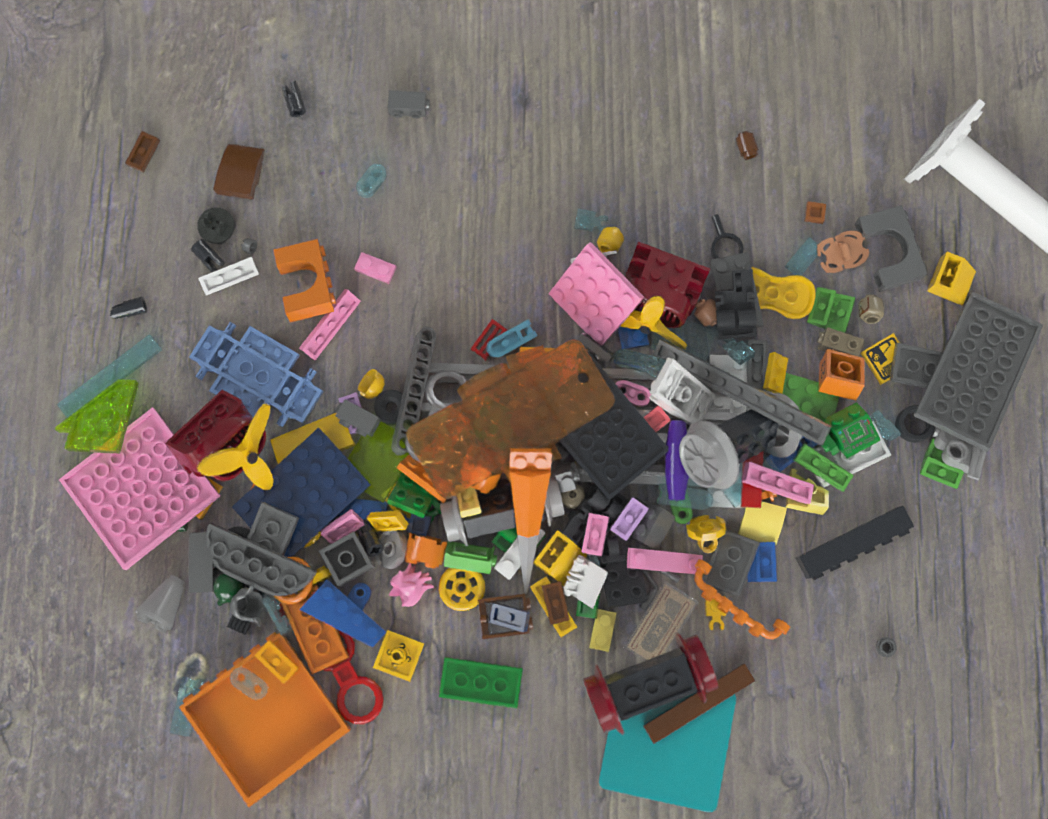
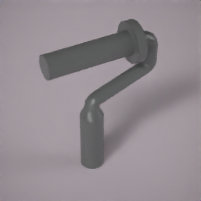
M642 570L653 585V588L647 594L648 602L641 603L639 606L646 611L657 594L658 585L647 570ZM659 571L676 583L681 578V576L674 572Z

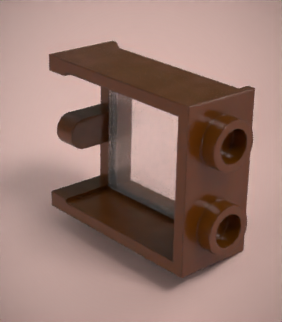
M525 594L478 599L482 639L529 634V629H533L532 617L529 619L527 632H520L489 623L493 603L525 611L531 609L529 597L525 598Z

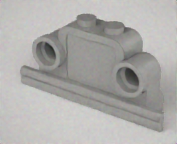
M935 427L932 436L935 437L934 445L937 449L943 451V462L949 466L961 469L967 474V477L979 480L986 451Z

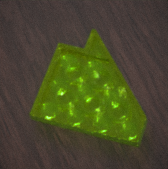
M118 379L55 427L57 432L68 433L64 449L76 452L120 454L139 383L136 380Z

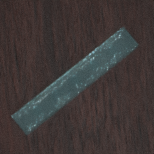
M149 334L59 402L57 406L67 419L71 420L162 351L161 347Z

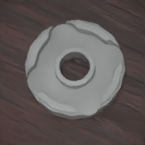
M385 531L379 537L384 549L376 556V560L381 567L395 569L405 559L407 540L400 531Z

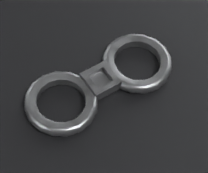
M440 371L430 377L425 388L427 401L432 406L428 418L411 426L406 434L405 444L407 451L413 459L420 463H439L451 451L452 438L446 428L450 413L458 412L467 405L468 401L464 393L470 387L466 378L456 371ZM443 379H452L462 387L463 396L454 404H443L434 396L433 387L435 384ZM423 429H434L443 437L444 447L435 455H423L414 446L413 439L415 435Z

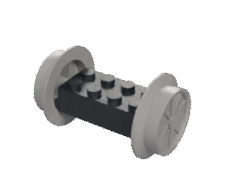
M764 391L799 409L788 396L781 393ZM746 406V412L719 425L704 420L693 423L680 443L679 453L685 471L695 483L706 488L726 489L737 480L740 463L753 456H757L763 451L775 457H787L795 452L803 436Z

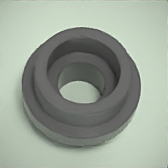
M883 637L877 641L876 650L879 655L891 657L895 654L897 647L893 639ZM885 643L889 646L887 651L883 649Z

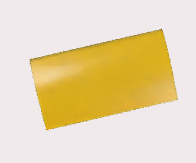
M337 413L270 439L278 464L318 427L340 451L356 445L349 429L338 423L340 420L336 417Z

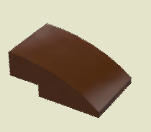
M228 144L217 171L213 188L217 195L253 200L256 185L259 184L265 149Z

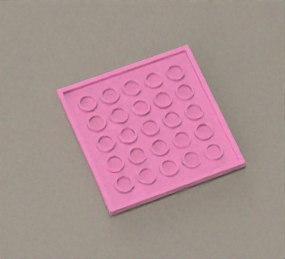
M153 407L59 479L123 570L129 569L221 496L206 476L197 477L193 473L187 474L165 444L174 433Z

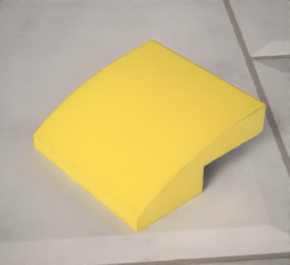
M766 502L761 503L760 509L745 508L738 534L758 542H776L777 544L787 508Z

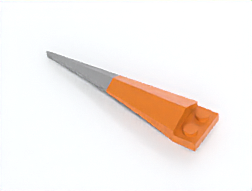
M510 448V478L524 593L527 594L551 474V449Z

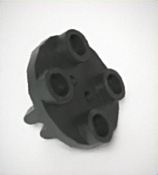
M219 207L204 211L197 222V230L200 236L206 242L218 245L224 244L233 235L236 226L232 215L227 210Z

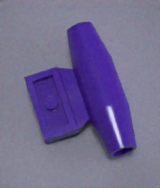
M680 420L670 421L666 445L669 449L665 453V479L668 499L672 501L685 500L688 479L690 478L680 459V443L687 434L686 422Z

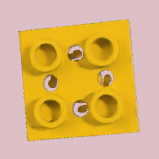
M387 630L373 668L411 682L425 643ZM401 643H404V644H405V648H404V649L400 648V647H404V645H400Z

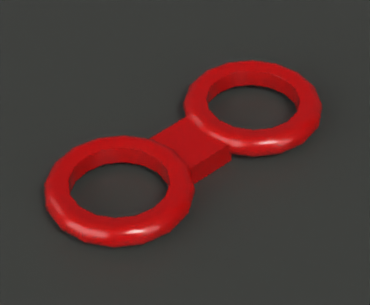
M338 630L339 634L345 639L349 658L323 670L331 671L340 685L336 702L339 713L345 720L353 724L363 725L373 721L379 715L383 707L384 696L381 687L374 680L358 676L351 663L355 650L353 637ZM357 684L370 687L375 695V705L372 711L364 716H356L350 713L345 705L347 691Z

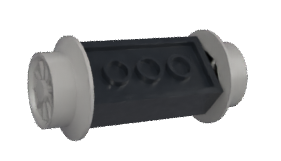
M556 477L549 479L542 521L547 519L548 526H551L553 517L564 515ZM511 483L496 486L487 494L476 491L481 510L480 514L461 518L456 492L453 493L452 501L440 503L448 541L461 539L468 546L467 536L472 538L515 528L516 519Z

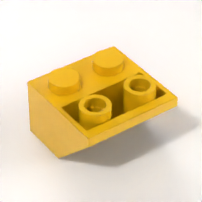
M947 251L939 258L927 292L963 305L976 270L965 258Z
M557 530L533 564L557 582L561 581L562 586H565L566 581H569L567 576H571L569 571L573 567V561L579 555L586 558L587 554L582 553V550L573 541Z

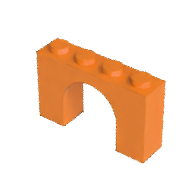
M318 239L274 249L276 266L281 275L299 270H310L317 274L315 283L308 290L282 297L285 314L289 322L334 312L333 304H336L334 293L330 292L333 284L331 277H327V272H330L327 261H324L323 258L326 256L324 245L320 246Z

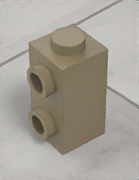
M828 327L823 332H820L817 338L819 350L826 352L827 349L855 356L860 355L864 339Z

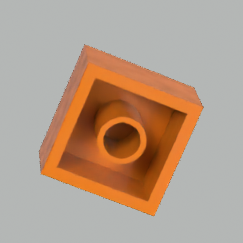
M827 349L819 364L818 392L856 401L865 386L864 358Z

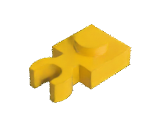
M705 599L706 616H711L708 627L709 630H713V624L718 622L720 630H724V622L721 620V616H726V614L717 608L719 603L714 599L711 602Z

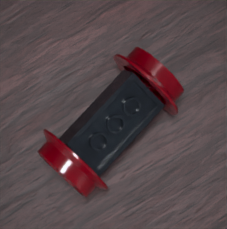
M676 633L675 638L678 648L607 675L604 678L598 665H595L594 674L583 678L603 733L616 729L621 735H624L620 720H627L695 692L703 703L706 702L707 693L718 689V683L707 652L697 635L684 639L679 633Z

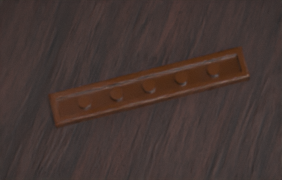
M745 663L717 680L718 689L707 693L705 703L695 693L646 723L643 727L653 744L752 684L755 682V679Z

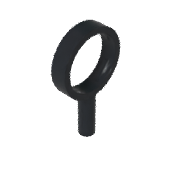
M719 214L713 215L712 220L718 234L711 245L713 259L719 258L715 252V244L722 238L733 239L739 246V254L743 253L744 247L740 238L732 233H725Z

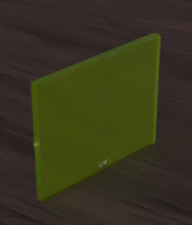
M380 422L372 437L369 435L360 437L348 460L371 484L364 492L384 503L402 473L397 467L409 453L397 455L393 452L392 441L395 428ZM414 440V446L417 448L419 442ZM399 441V445L406 449V444L403 441Z

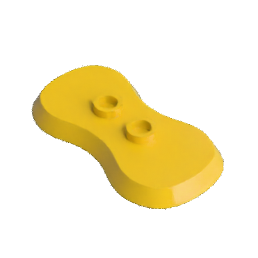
M751 267L753 269V278L760 309H771L790 319H800L810 313L815 302V287L808 278L800 275L775 277L761 269Z

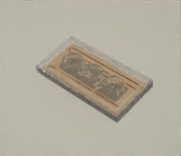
M664 581L624 648L643 661L669 652L676 640L675 634H680L697 606L698 601L667 581Z

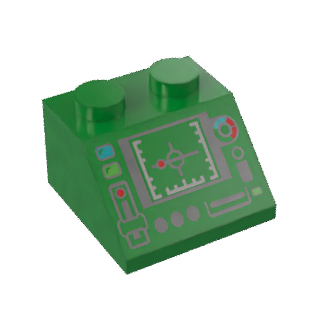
M857 402L823 419L824 423L831 426L828 432L829 436L846 458L880 441V437L868 413Z

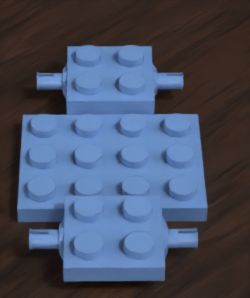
M229 322L224 331L217 330L209 325L189 356L190 359L201 366L195 377L202 380L208 371L218 374L209 391L216 395L221 390H224L240 398L253 417L258 409L266 403L282 413L276 423L277 425L283 427L288 418L296 419L304 424L323 393V390L314 386L311 382L317 372L310 368L305 378L291 372L290 370L300 355L249 326L239 342L231 336L236 327L235 324Z

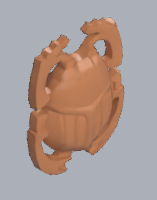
M858 231L842 232L834 237L836 241L831 237L817 245V256L820 257L821 252L826 256L825 264L824 262L820 263L826 273L840 272L843 270V265L844 269L855 268L864 263L869 255V249L862 247L865 237L863 238L862 234ZM845 235H853L857 239H854L852 237H845ZM829 243L830 246L824 251V246ZM862 254L861 259L856 264H854V262L857 261L859 256ZM829 263H830V264H834V265H837V267H836V268H830L828 264H829Z

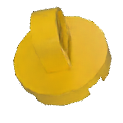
M709 515L697 516L690 520L689 525H686V530L690 538L697 540L698 546L703 552L712 553L717 548V539L726 532V523L724 519L716 516V519H709ZM710 540H712V543H711L710 546H708V547H704V546H703L705 541H710Z

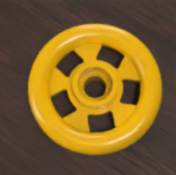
M448 568L440 578L439 594L442 601L449 608L457 611H467L478 605V599H483L485 581L479 572ZM456 572H465V578H457ZM473 577L477 581V585L472 587L469 581ZM448 580L454 581L452 590L446 589ZM462 583L466 586L464 591H460L458 588ZM470 592H473L475 597L468 601L465 597ZM453 594H455L458 597H461L459 602H455L451 599Z

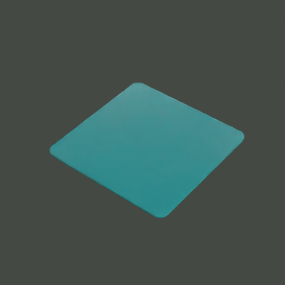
M693 694L627 720H620L624 735H621L616 729L608 732L599 777L600 786L605 790L700 811H715L718 806L735 711V694L653 744L643 725Z

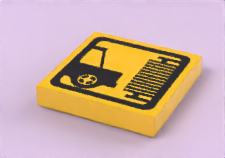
M894 333L860 353L880 385L890 380L895 344L900 343Z

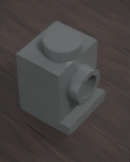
M575 461L556 466L555 476L561 493L576 489V482L580 480Z

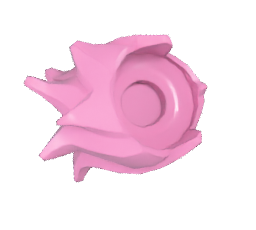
M409 563L405 571H399L391 579L390 583L393 588L389 596H400L402 606H413L417 604L427 589L434 588V585L424 583L425 581L432 580V577H428V572L421 574L422 571L415 573V565L412 567L411 563Z

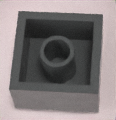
M356 532L346 535L319 551L338 586H343L375 568Z

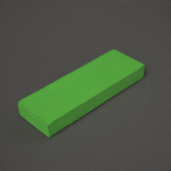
M806 444L801 446L793 459L841 492H844L854 476Z

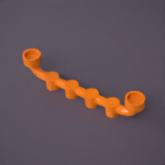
M698 559L694 565L697 569L694 580L696 585L703 591L701 596L709 602L712 599L719 603L717 608L721 612L727 614L730 611L734 614L733 621L741 626L746 623L750 627L748 632L757 638L761 635L767 639H775L781 634H787L790 626L783 620L776 619L773 624L775 630L768 631L761 623L749 617L748 613L736 607L731 600L723 597L712 586L707 585L703 581L702 576L703 574L708 575L712 567L704 560Z

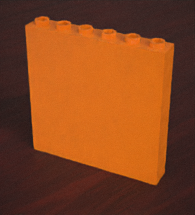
M274 632L266 640L267 642L270 640L299 668L284 684L255 657V654L265 645L260 646L258 644L249 650L251 653L246 658L242 656L232 663L234 667L227 671L225 668L216 675L217 679L212 683L208 681L199 687L201 691L196 695L191 693L182 700L184 704L179 707L248 807H251L351 730L282 632L278 634Z

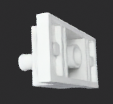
M667 358L657 379L651 383V390L649 392L651 394L649 398L669 415L684 420L690 426L704 419L716 396L671 358Z

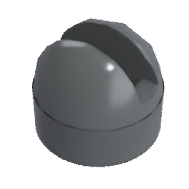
M251 238L244 239V244H241L242 250L248 254H254L257 249V241Z

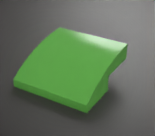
M817 287L815 302L807 323L823 329L828 327L846 333L855 297L837 294L835 290Z
M931 439L922 462L920 475L957 489L964 472L961 469L945 464L942 460L943 451L937 449L934 445V439Z

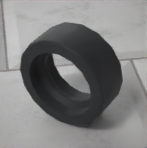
M918 405L908 406L899 412L896 417V431L901 438L908 442L923 441L931 436L935 430V426L927 422L924 432L918 435L909 433L905 428L904 420L906 416L910 413H915Z

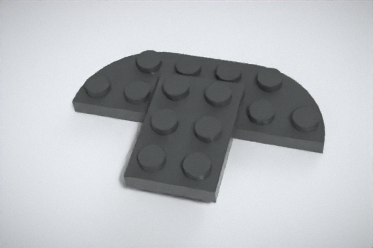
M266 502L261 503L247 539L214 523H209L206 545L213 558L211 560L216 567L224 574L249 586L254 584V588L274 596L293 594L305 588L317 573L316 570L284 556L299 517Z

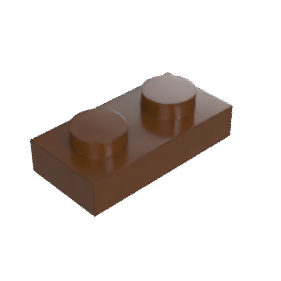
M141 131L125 164L144 173L160 142L159 138Z
M561 581L542 585L550 625L570 621Z

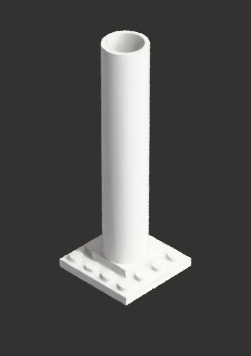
M979 99L947 125L904 179L909 184L915 179L918 181L931 169L933 170L940 165L1048 254V202L967 136L972 130L970 124L973 120L976 121L983 113L981 109L985 103Z

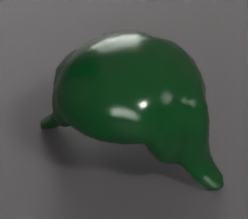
M224 573L218 576L213 587L215 596L218 598V606L230 603L232 597L240 589L245 588V583Z

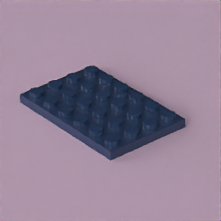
M318 427L270 471L273 477V486L270 490H264L255 485L232 508L250 528L254 523L262 502H266L299 517L284 554L285 557H294L371 484Z

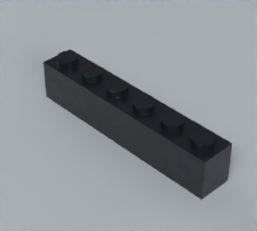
M899 506L795 559L805 578L816 580L824 576V571L829 569L832 572L840 568V563L846 560L848 563L857 560V555L862 552L866 555L875 551L874 546L880 543L884 546L893 542L892 537L896 535L900 538L909 534V529L915 526L904 506Z

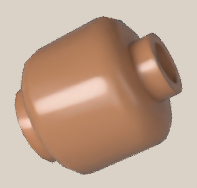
M713 299L700 300L695 306L697 309L694 312V316L703 326L710 325V327H713L717 324L715 301Z

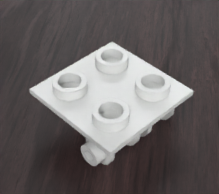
M579 555L573 561V567L569 571L571 576H567L569 581H566L565 586H563V593L567 596L573 595L589 607L594 608L608 572Z

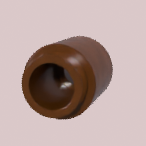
M749 131L739 133L735 140L741 157L744 160L757 157L759 149L754 134L752 132L749 133Z

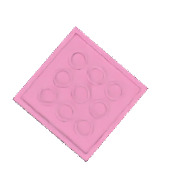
M591 242L584 247L549 292V295L601 346L608 341L645 298Z

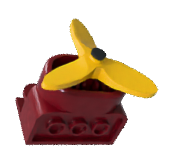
M638 241L625 278L645 298L620 327L639 329L644 334H650L651 331L656 332L672 344L686 350L687 344L667 328H679L685 324L687 317L692 314L710 268Z
M221 390L165 443L189 475L193 473L197 477L206 475L220 481H228L244 471L247 477L261 489L270 490L273 486V477L270 469L258 457L266 442L265 427L270 414V406L266 403L258 409L253 418L240 398Z

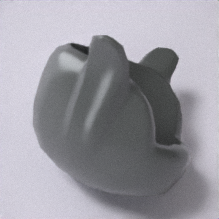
M252 584L249 588L240 589L232 597L230 610L237 619L254 622L258 626H262L259 616L264 602L262 595L257 590H254V584Z

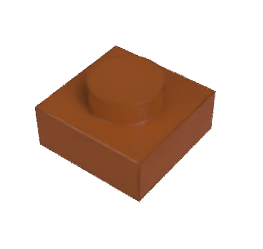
M808 201L806 203L804 221L823 224L826 204Z

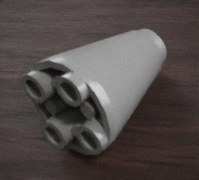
M173 575L169 579H165L136 609L137 619L145 624H148V622L155 624L154 628L163 633L171 630L185 582Z

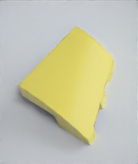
M792 468L789 476L813 484L814 488L810 504H804L786 497V508L823 515L829 508V491L821 486H817L809 478L805 480L796 474V469Z

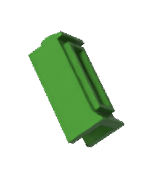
M448 541L444 567L490 574L492 566L495 567L497 562V555H494L495 547L487 548L469 544L466 546L463 543Z

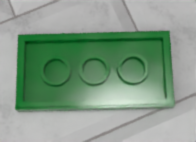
M444 657L439 697L517 709L523 668Z

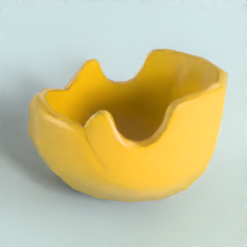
M375 369L369 370L358 385L359 394L366 399L377 397L383 391L385 385L384 377Z

